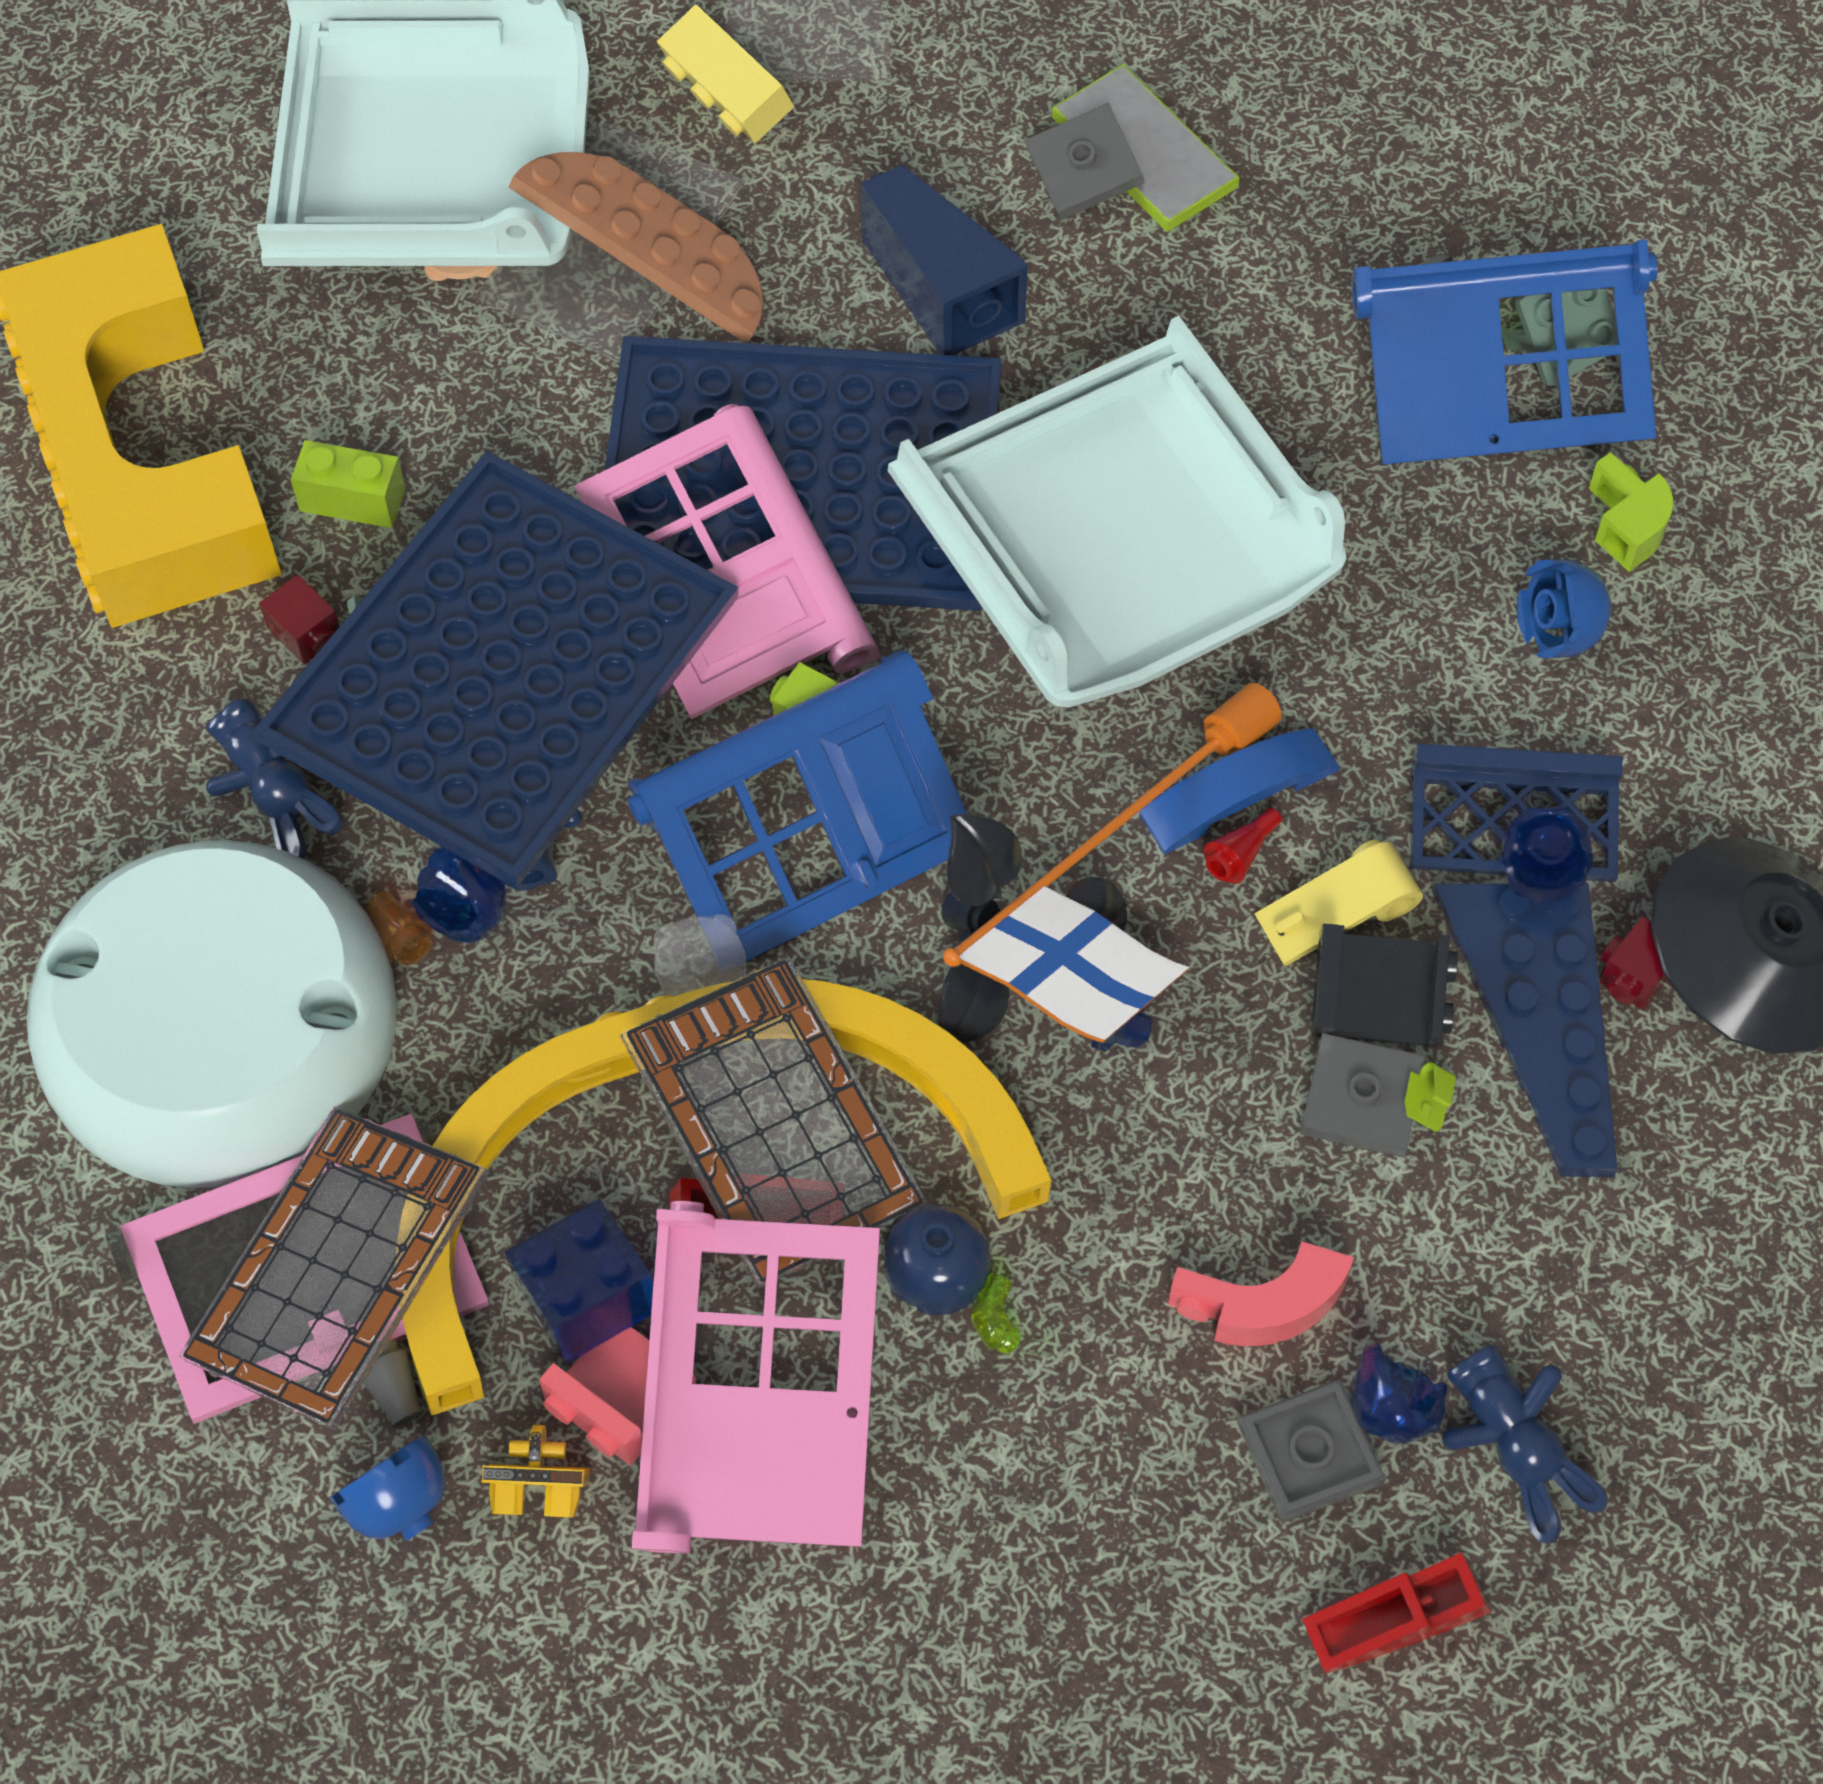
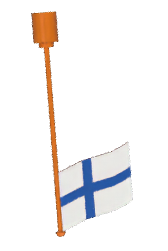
M1249 683L1207 716L1204 720L1207 743L955 949L946 948L943 953L944 962L951 967L963 964L1002 983L1062 1026L1089 1039L1101 1043L1105 1042L1182 976L1189 967L1173 962L1149 950L1094 910L1047 888V886L1212 751L1228 756L1253 745L1281 721L1282 713L1279 703L1273 694L1260 684Z

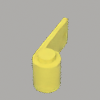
M1370 840L1362 844L1353 852V857L1254 913L1284 966L1295 962L1318 948L1319 932L1323 923L1344 925L1345 933L1374 915L1381 922L1393 920L1408 913L1421 902L1423 892L1393 843H1380L1379 840Z

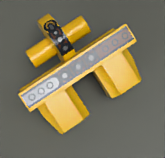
M545 1425L532 1426L530 1441L510 1440L509 1457L529 1458V1465L494 1463L482 1465V1483H490L489 1496L492 1514L523 1515L526 1485H546L544 1516L575 1517L581 1498V1487L589 1485L590 1468L545 1466L546 1458L565 1459L566 1442L547 1441Z

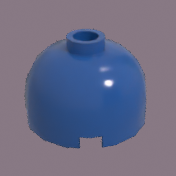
M1568 559L1539 560L1532 565L1525 574V576H1532L1528 590H1519L1517 599V620L1526 645L1534 636L1540 650L1535 655L1540 658H1564L1581 655L1597 644L1607 629L1612 612V603L1605 583L1596 571L1580 561ZM1562 628L1563 635L1557 638L1545 630Z
M424 1433L329 1498L349 1526L365 1537L383 1540L401 1533L404 1539L408 1541L435 1522L429 1512L443 1498L446 1487L445 1469L437 1451Z

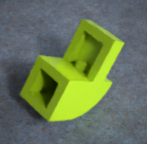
M1610 452L1596 462L1589 489L1610 508L1602 516L1595 541L1630 572L1659 548L1672 514L1673 496L1668 483L1659 473L1644 483L1630 465L1623 464Z

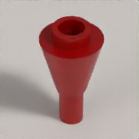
M1268 807L1251 824H1246L1207 843L1204 847V858L1208 871L1220 881H1227L1232 884L1241 883L1261 849L1264 839L1282 822L1280 813L1276 809Z

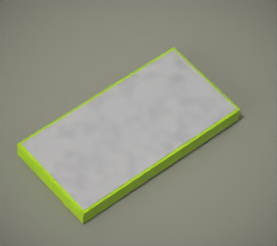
M1124 64L1052 107V118L1058 124H1061L1109 102L1145 183L1126 192L1166 232L1171 231L1238 188L1239 176Z

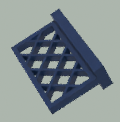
M1418 743L1411 764L1413 793L1410 869L1616 882L1618 879L1619 781L1622 777L1623 756ZM1425 784L1445 785L1458 799L1438 814L1424 799ZM1460 786H1468L1471 788H1469L1465 792ZM1483 787L1496 788L1508 801L1491 818L1471 798ZM1511 789L1522 791L1516 795ZM1533 791H1546L1560 805L1542 821L1522 801ZM1563 793L1573 794L1569 798H1567ZM1584 794L1606 795V813L1594 824L1573 804ZM1462 805L1482 823L1465 840L1445 821ZM1513 808L1534 827L1517 843H1514L1496 824ZM1564 811L1584 830L1567 847L1547 827ZM1425 814L1431 822L1423 828ZM1605 823L1606 837L1598 830ZM1436 827L1456 846L1445 857L1422 856L1423 838ZM1487 830L1507 849L1496 861L1483 860L1470 847ZM1537 834H1540L1559 853L1548 864L1534 863L1521 850ZM1591 837L1605 851V868L1585 866L1572 852ZM1460 853H1463L1468 859L1456 858V857H1457ZM1514 856L1519 862H1510L1507 860ZM1565 859L1570 865L1558 864Z

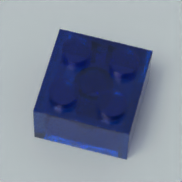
M600 1198L504 1252L519 1290L566 1363L571 1362L651 1316L654 1286L651 1274Z

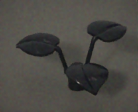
M956 814L950 817L951 845L947 861V877L951 892L945 898L941 910L944 923L948 927L962 932L960 936L961 942L965 941L1003 910L998 907L993 899L1000 898L1002 894L1000 886L1011 883L1017 877L1022 860L1019 840L1008 827L996 820L971 814ZM1087 877L1076 882L1068 891L1065 897L1094 910L1124 931L1127 921V904L1113 883L1100 877ZM963 964L951 967L941 991L938 1026L949 1032L962 1044L987 1035L998 1026L1006 1013L1009 1002V987Z

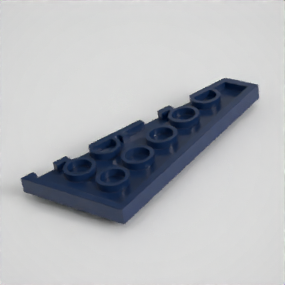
M1589 883L1434 884L1432 894L1438 907H1442L1451 927L1450 933L1456 947H1460L1471 971L1473 984L1502 1048H1506L1511 1059L1521 1090L1524 1089L1536 1115L1535 1121L1560 1176L1615 1177L1618 1167Z

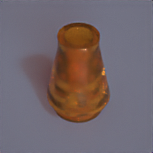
M383 891L377 893L368 901L366 912L373 921L389 959L398 961L401 965H412L427 956L433 946L429 924L398 902L390 892Z

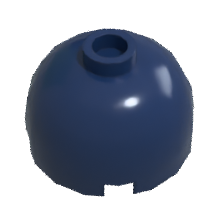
M925 1204L908 1211L893 1226L884 1247L885 1278L892 1293L900 1301L903 1299L908 1305L916 1307L917 1311L927 1315L951 1314L968 1307L977 1298V1294L984 1288L985 1283H987L991 1273L990 1244L980 1223L965 1210L948 1204Z

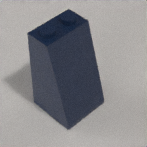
M903 165L887 172H879L869 180L861 183L862 241L940 355H956L1025 323L1028 265L1019 255Z

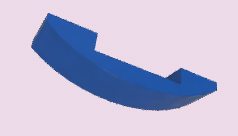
M1314 728L1293 731L1260 741L1208 765L1153 800L1139 812V816L1165 855L1207 835L1211 824L1290 786L1295 791H1298L1339 771L1340 767Z

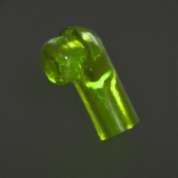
M990 1273L973 1308L971 1320L985 1346L992 1350L996 1348L1002 1354H1008L1018 1347L1021 1340L1019 1329L1011 1325V1321L1003 1310L1013 1283L1004 1276Z

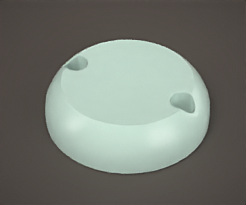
M215 840L179 844L151 852L123 865L87 891L64 916L47 942L34 972L29 990L26 1017L28 1044L38 1081L49 1104L68 1131L88 1151L118 1170L133 1177L157 1184L184 1188H219L309 1153L336 1110L356 1116L366 1105L381 1080L391 1054L396 1032L397 998L394 976L384 943L368 914L351 892L332 875L312 862L287 851L256 843Z

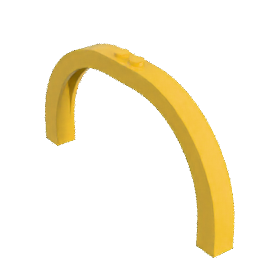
M797 979L835 1048L862 1056L887 1068L915 1087L945 1116L963 1141L973 1160L998 1219L1048 1202L1052 1180L1034 1139L1011 1097L998 1079L973 1052L932 1021L890 999L849 986L825 981ZM734 982L720 983L677 996H658L651 999L643 1007L624 1013L620 1011L606 1013L600 1016L594 1023L554 1037L524 1053L494 1074L466 1100L446 1124L432 1148L479 1166L480 1170L408 1290L402 1291L405 1295L400 1301L401 1316L413 1363L431 1416L484 1398L480 1375L456 1307L454 1268L458 1237L466 1210L477 1186L493 1161L522 1130L554 1106L591 1088L644 1071L645 1068L627 1037L629 1030ZM782 1016L752 1029V1031H757L782 1019ZM791 1019L790 1023L792 1024L795 1032L797 1033L801 1042H804L798 1029L796 1028L794 1022ZM784 1021L755 1034V1040L797 1041L788 1023ZM745 1032V1033H743V1034H741V1035H739V1036H737V1037H735V1038H732V1039H730V1040H728V1041H726V1042H724V1043H722V1044H720V1045H717V1046H715V1047L724 1046V1045L729 1044V1043H731V1042H733V1041H735V1040H737V1039H739V1038H741V1037H744V1036H746V1033H747V1032ZM746 1038V1039H744V1040H742V1041H740V1042H737V1043L748 1042V1041H753V1040H752V1039H749V1038ZM411 1194L409 1196L410 1198L420 1201L424 1204L427 1203V1201L415 1197ZM408 1200L404 1212L399 1244L405 1242L424 1211L422 1205ZM429 1210L425 1212L416 1229L414 1230L413 1234L411 1235L410 1239L406 1243L407 1247L411 1242L412 1238L416 1236V1232L422 1224L423 1220L425 1219L426 1215L428 1214ZM405 1251L400 1253L398 1257V1262Z

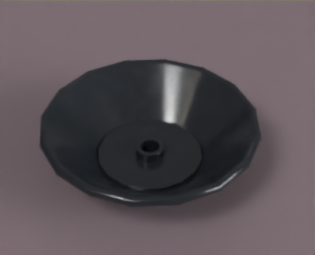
M1751 838L1708 840L1676 857L1655 888L1651 933L1662 971L1689 1010L1728 1040L1770 1054L1811 1052L1822 1047L1823 875L1792 852Z

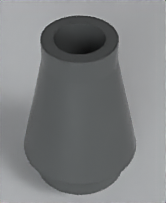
M389 1340L373 1346L359 1369L357 1376L386 1413L392 1427L401 1426L423 1413L418 1402L408 1351L406 1349L401 1350L397 1340Z

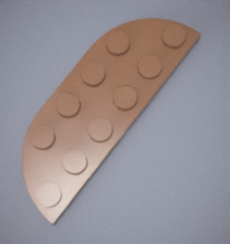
M581 152L548 154L530 161L513 176L508 188L739 340L749 343L761 319L763 296L757 273L735 238L727 235L716 225L608 156L601 157Z

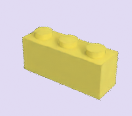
M696 4L657 41L666 56L662 64L678 82H681L684 78L689 80L693 84L690 91L696 99L707 109L715 105L722 112L718 116L719 119L736 137L743 132L753 143H756L794 108L783 86Z

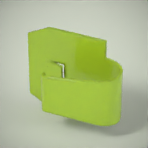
M1432 1062L1426 1063L1420 1070L1419 1075L1411 1071L1404 1101L1407 1117L1438 1133L1444 1123L1446 1108L1452 1104L1456 1076Z

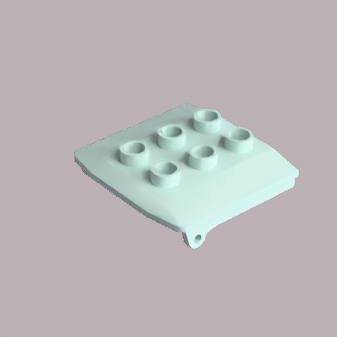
M287 0L291 27L265 224L257 225L263 266H550L558 263L566 255L573 230L508 188L518 170L536 158L559 152L585 153L590 84L589 65L581 18L575 11L567 9L563 0Z
M1180 316L1171 319L1166 337L917 450L909 439L901 442L897 460L888 464L887 471L1044 697L1047 701L1059 707H1073L1140 687L1287 614L1338 576L1346 561V552L1343 547L1345 517L1338 499L1326 490H1314L1298 476Z

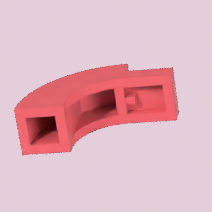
M1301 1241L1294 1262L1282 1275L1270 1282L1254 1286L1236 1285L1177 1267L1171 1285L1168 1305L1176 1307L1179 1314L1194 1321L1205 1322L1209 1318L1218 1320L1214 1341L1238 1346L1274 1344L1295 1337L1310 1329L1331 1310L1344 1290L1354 1257Z

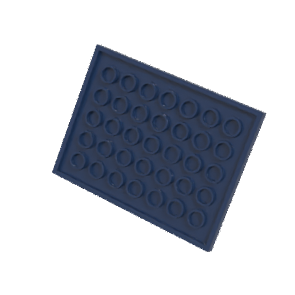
M623 336L604 471L712 418L719 409L726 405L748 406L757 418L854 603L982 611L981 604L887 470L888 464L897 460L901 442L909 439L914 447L919 450L998 414L1002 359ZM728 445L675 470L695 510L748 485ZM667 475L614 500L626 526L643 536L687 515ZM755 496L745 499L702 521L722 562L775 537ZM693 526L658 543L706 570L713 568Z
M486 451L254 729L255 741L517 889L738 599L739 587Z

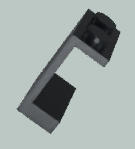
M1323 923L1318 939L1311 1035L1321 1036L1322 1033L1347 1039L1437 1047L1443 1038V1034H1451L1454 1019V1003L1445 1002L1447 982H1455L1458 965V952L1449 951L1450 935L1439 934L1435 942L1344 934V925Z

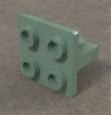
M1606 289L1561 293L1566 350L1618 345L1616 319ZM1551 295L1518 297L1515 300V305L1521 322L1502 332L1506 348L1527 353L1555 351ZM1605 357L1567 360L1569 377ZM1556 361L1536 363L1544 385L1553 386L1558 383Z

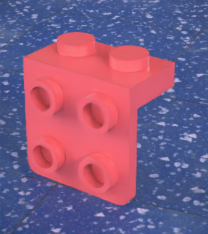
M614 1319L605 1326L567 1372L553 1363L539 1379L545 1398L543 1405L554 1417L567 1425L572 1421L587 1433L586 1438L601 1453L608 1457H612L615 1454L629 1466L641 1454L649 1340L623 1320ZM693 1374V1384H696V1378Z

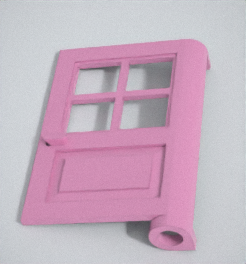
M737 404L726 405L719 409L712 418L574 486L582 503L626 526L614 500L667 475L687 515L645 537L659 543L693 526L713 565V568L708 571L739 587L738 599L673 683L691 719L795 668L799 662L805 663L829 651L827 658L836 673L849 672L881 657L872 635L750 407ZM728 445L748 485L695 510L675 470ZM755 496L775 537L722 562L702 521L745 499Z
M690 1201L671 1202L670 1210L657 1209V1246L636 1528L633 1531L632 1549L644 1552L689 1554L691 1551V1537L861 1547L880 1228L715 1219L713 1215L703 1213L704 1204ZM702 1252L768 1256L764 1315L698 1312ZM779 1257L845 1260L841 1320L775 1316ZM697 1324L763 1327L759 1388L693 1384ZM774 1328L840 1332L837 1392L770 1388Z

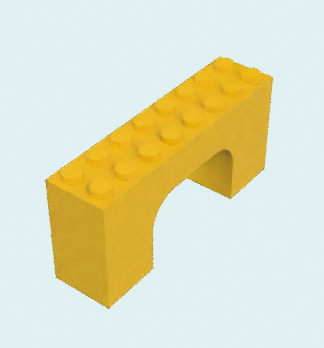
M158 224L0 271L1 322L10 320L3 323L5 328L3 332L12 358H17L15 359L17 366L15 370L24 395H28L26 396L28 412L40 439V450L46 467L50 471L52 477L51 485L58 505L62 509L65 518L63 523L71 546L75 550L77 556L75 561L84 587L87 588L95 614L105 611L111 628L281 576L282 573L239 445L161 468H147L134 465L122 458L116 451L105 414L106 403L112 390L123 379L136 372L205 352L163 225Z

